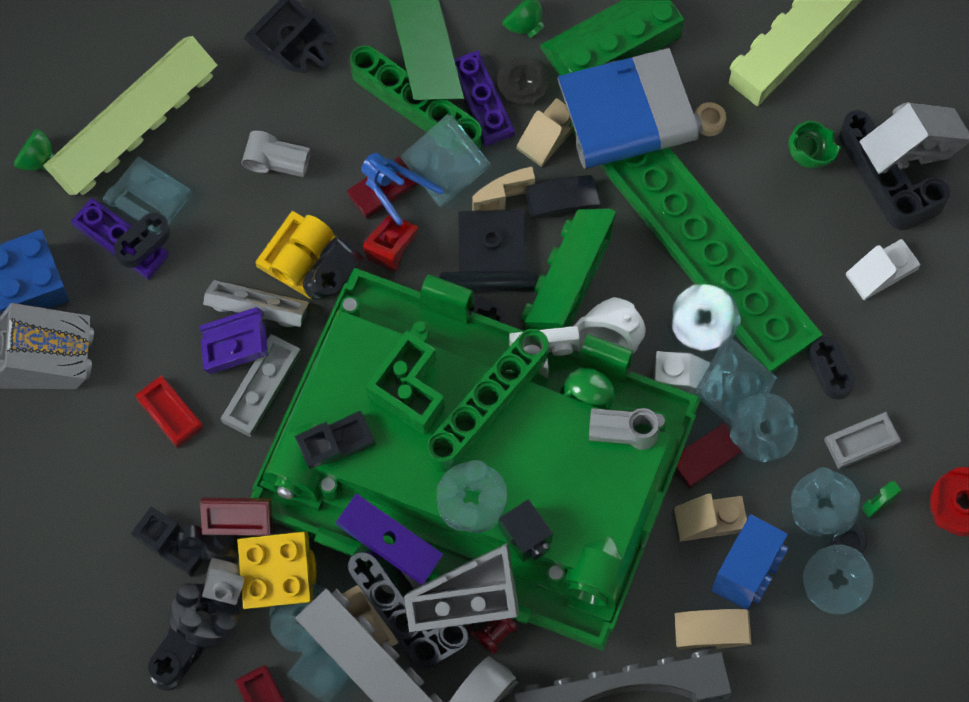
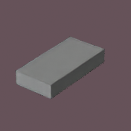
M887 412L828 435L824 439L838 470L891 449L901 443Z

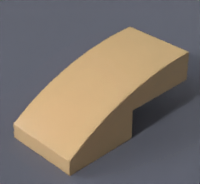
M528 167L508 173L487 184L472 196V211L505 210L506 197L525 194V187L535 184L533 168Z
M719 609L675 613L676 646L680 650L710 646L721 649L752 645L748 609Z

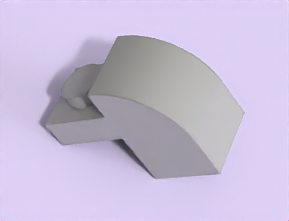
M488 656L466 678L449 702H499L511 694L519 682L515 680L516 677L513 676L506 666Z

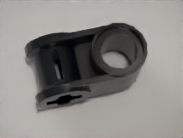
M339 235L336 236L324 248L317 262L303 280L305 293L308 297L315 300H321L328 295L335 294L340 290L348 277L351 276L353 269L359 267L364 257Z
M172 627L169 628L162 643L148 663L151 680L161 690L176 688L205 649V647L187 642L185 640L186 635L181 633L179 629L175 632ZM170 665L172 673L169 674L165 672L162 676H160L158 669L160 667L162 669H167Z

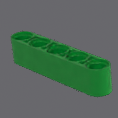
M360 46L353 50L350 57L351 75L357 84L462 157H471L479 152L481 148V126L473 117L447 99L422 100L423 102L419 104L409 103L413 99L406 70L370 46ZM363 63H369L372 65L369 68L358 67ZM387 81L397 82L394 86L384 85ZM439 116L448 118L445 122H437L434 119ZM469 134L474 138L467 141L461 139L460 136Z
M528 329L521 333L431 435L427 443V459L433 469L438 472H447L456 467L547 361L549 341L542 331ZM528 345H536L541 351L537 354H529L524 348ZM506 370H514L519 374V377L508 380L501 374ZM491 395L497 399V402L493 405H484L479 399L482 396ZM466 420L472 422L475 427L470 431H462L458 429L457 424ZM440 446H447L452 450V453L447 457H439L434 451Z

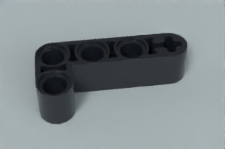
M855 110L848 113L844 119L839 139L890 225L898 230H906L939 215L950 196L949 184L939 177H931L912 185L904 170L900 169L897 164L889 167L887 172L878 174L859 142L875 130L877 126L872 117L864 111ZM882 180H889L895 186L888 187L882 183ZM926 194H934L939 200H931ZM898 207H906L911 213L904 214L900 212Z
M361 543L349 560L348 570L416 665L421 667L433 666L466 645L475 623L457 625L462 629L463 633H456L450 627L409 632L408 621L402 617L401 613H406L404 596L414 590V588L401 570ZM381 585L390 586L394 594L385 592ZM421 642L430 643L434 649L425 648Z

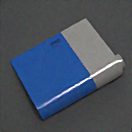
M670 48L558 76L557 80L576 132L577 151L584 169L698 140V133L703 131L699 114H693Z

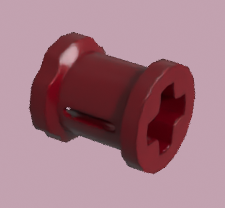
M511 618L487 621L480 630L475 629L472 635L482 647L495 655L499 651V644L510 632L515 633L518 630V626Z

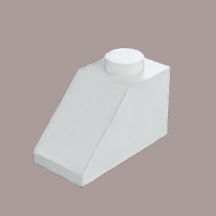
M656 352L653 365V380L696 395L701 400H720L721 367L690 353Z

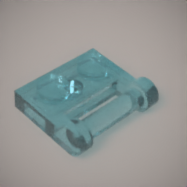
M138 156L115 186L108 189L103 202L112 208L118 207L139 221L150 212L126 198L124 195L129 191L159 210L160 214L165 216L169 224L191 197L192 192L191 189ZM153 225L148 227L149 232L161 233L160 225L158 227Z

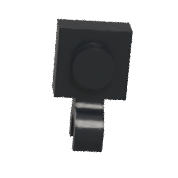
M185 525L184 533L178 534V547L200 549L201 559L211 560V558H216L235 563L239 559L237 541L239 535L202 534V529L196 525Z

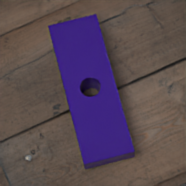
M479 50L455 58L454 61L464 101L471 117L481 126V139L484 146L515 136V130ZM478 95H485L486 97L480 98Z
M91 198L71 220L73 227L114 256V245L118 240L115 238L118 235H123L132 227L94 198ZM126 246L123 249L125 255L128 253L132 256L136 255L135 247L130 249ZM160 247L142 264L132 269L149 280L167 260L169 253Z
M357 493L335 523V525L421 585L424 584L443 556L437 549ZM383 536L391 537L393 544H386Z

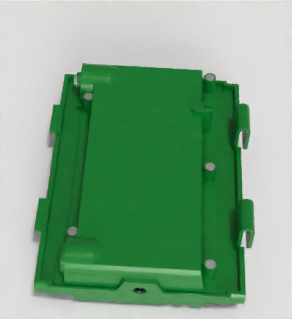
M354 268L348 282L344 283L252 487L253 493L251 498H271L273 523L296 532H308V536L314 538V542L352 556L361 542L335 525V523L357 493L443 554L425 582L427 583L508 543L498 529L499 518L529 499L553 532L552 543L549 544L551 549L546 554L536 560L530 557L522 562L509 544L519 607L518 616L512 619L524 624L530 622L604 651L609 635L613 633L694 424L701 398L632 371L627 375V369L631 367L633 362V350L587 334L581 352L573 350L571 354L564 356H555L552 352L548 353V378L537 372L456 467L447 472H438L429 465L427 459V443L429 438L510 347L509 333L524 331L474 312L469 316L468 310L472 309L474 305L473 290L428 274L424 280L421 292ZM406 330L433 347L436 351L437 361L422 382L444 396L445 409L426 435H423L369 399L365 387ZM579 368L595 369L603 373L613 385L615 396L609 410L633 412L637 409L646 408L653 411L659 419V435L654 446L649 449L640 450L631 444L589 441L591 409L605 408L590 405L572 395L567 397L565 394H561L560 390L567 376ZM506 370L501 374L508 380L519 377V374L514 370ZM485 395L479 401L484 405H493L497 402V399L491 395ZM361 410L376 445L335 462L309 469L294 436L326 421L330 425ZM464 420L459 422L457 427L462 431H470L475 425L470 421ZM639 424L634 428L639 434H647L652 431L651 427L646 424ZM440 446L435 449L434 453L439 457H447L452 453V450L447 446ZM383 536L386 544H393L391 537Z

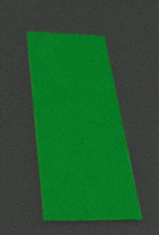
M390 0L413 99H464L439 0Z

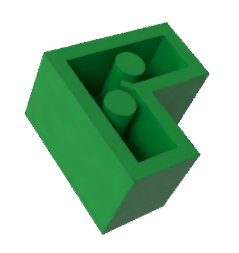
M406 330L365 386L369 399L423 435L428 433L445 409L444 396L422 382L437 361L435 349Z

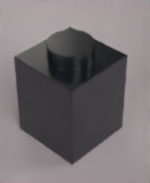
M529 499L499 518L498 529L522 562L530 557L536 560L551 549L549 544L552 543L553 532Z

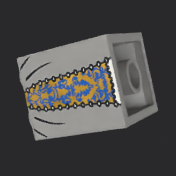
M10 303L0 316V389H77L86 379H89L92 369V361L87 359L88 348L91 347L94 338V329L90 328V316Z

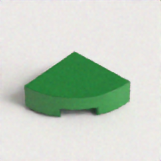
M895 481L889 482L880 489V494L866 501L862 510L868 518H871L894 502L902 491Z

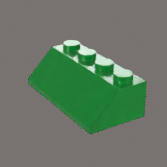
M621 0L540 45V48L559 76L658 51L681 38L684 18L671 0Z
M612 209L577 210L573 220L569 218L566 220L561 232V237L564 240L560 248L554 246L547 264L551 267L547 276L540 275L534 292L538 295L533 304L527 303L522 313L521 321L525 322L524 331L528 329L545 330L571 327L612 239L616 211Z

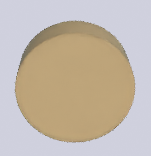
M706 102L698 106L694 114L698 113L702 122L703 131L700 134L705 136L719 134L724 129L726 123L725 110L713 102Z

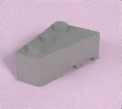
M906 102L896 107L892 112L893 116L859 141L878 174L887 172L888 168L894 164H897L900 169L907 168L910 165L908 161L918 159L922 165L949 159L969 144V131L955 108Z
M509 542L408 592L404 599L409 632L517 617L519 607Z

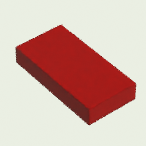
M162 375L135 395L137 401L176 448L204 428L201 421Z

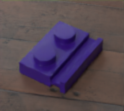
M255 307L199 326L203 334V339H201L203 370L213 374L268 356L266 328L262 322L264 311Z

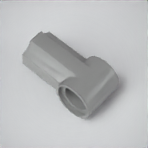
M252 131L250 132L241 164L246 169L257 173H267L269 170L304 177L308 169L311 151L307 147L278 141L275 136L267 132Z
M646 408L637 409L633 412L591 409L589 441L631 444L640 450L649 449L657 442L659 419L653 411ZM639 424H646L651 427L652 431L647 434H639L634 428Z

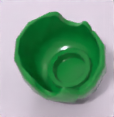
M811 120L795 126L788 142L792 158L803 168L813 170L832 163L838 156L841 146L836 145L834 140L835 132L833 130L825 128L820 122Z
M579 368L571 372L560 390V393L565 394L567 397L570 395L575 396L581 401L605 408V410L610 409L615 396L610 380L603 373L591 368Z

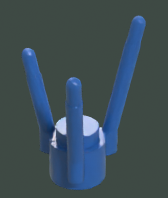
M377 152L368 156L361 168L362 173L368 177L366 185L375 192L397 225H402L403 221L379 187L380 185L387 186L392 181L403 185L404 180L396 172L438 194L444 193L443 188L398 165L391 158L387 160Z

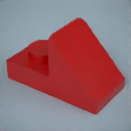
M389 214L364 242L363 248L367 259L396 272L399 268L403 252L416 238L419 226L403 219V224L397 225Z

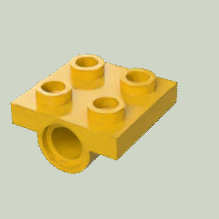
M291 211L256 260V267L312 300L304 291L303 280L319 259L324 248L336 236L333 235L329 226L320 219L311 215H306L304 218Z
M308 532L237 539L240 576L244 577L241 589L243 609L310 603L314 601L313 585L317 580V563L315 555L309 547Z

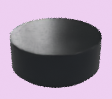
M845 524L835 531L831 540V546L839 558L855 560L866 549L867 537L860 527L853 524Z

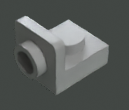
M211 558L202 597L236 605L244 582V577L240 576V565Z

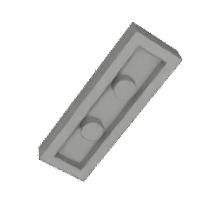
M213 280L205 292L203 305L211 306L219 312L233 311L237 313L258 307L264 311L262 319L276 321L284 327H301L308 314L310 302Z
M272 334L267 340L268 356L254 361L221 417L222 423L249 437H252L301 354L300 348Z

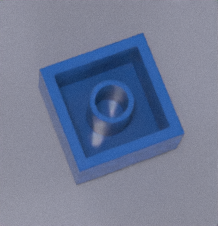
M42 229L0 244L1 314H3L10 303L50 309L69 302Z
M750 514L722 564L711 591L743 609H749L752 602L759 604L773 578L768 575V572L773 575L776 574L789 548L783 545L788 534Z

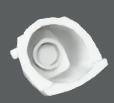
M613 297L595 306L585 317H581L574 325L578 326L579 348L576 351L581 352L587 334H591L631 349L634 353L643 340L646 330L644 321L634 308V304Z

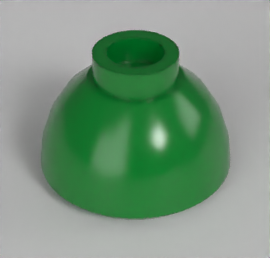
M523 0L502 20V25L512 33L527 34L532 38L545 26L541 22L542 7L540 1Z
M35 129L13 162L14 167L23 171L33 172L42 169L47 172L43 165L55 155L52 153V145L47 135L42 130Z

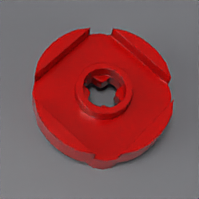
M958 467L950 470L935 483L930 494V508L938 527L958 536H969V507L968 509H963L956 501V499L961 498L962 494L968 495L969 500V467Z

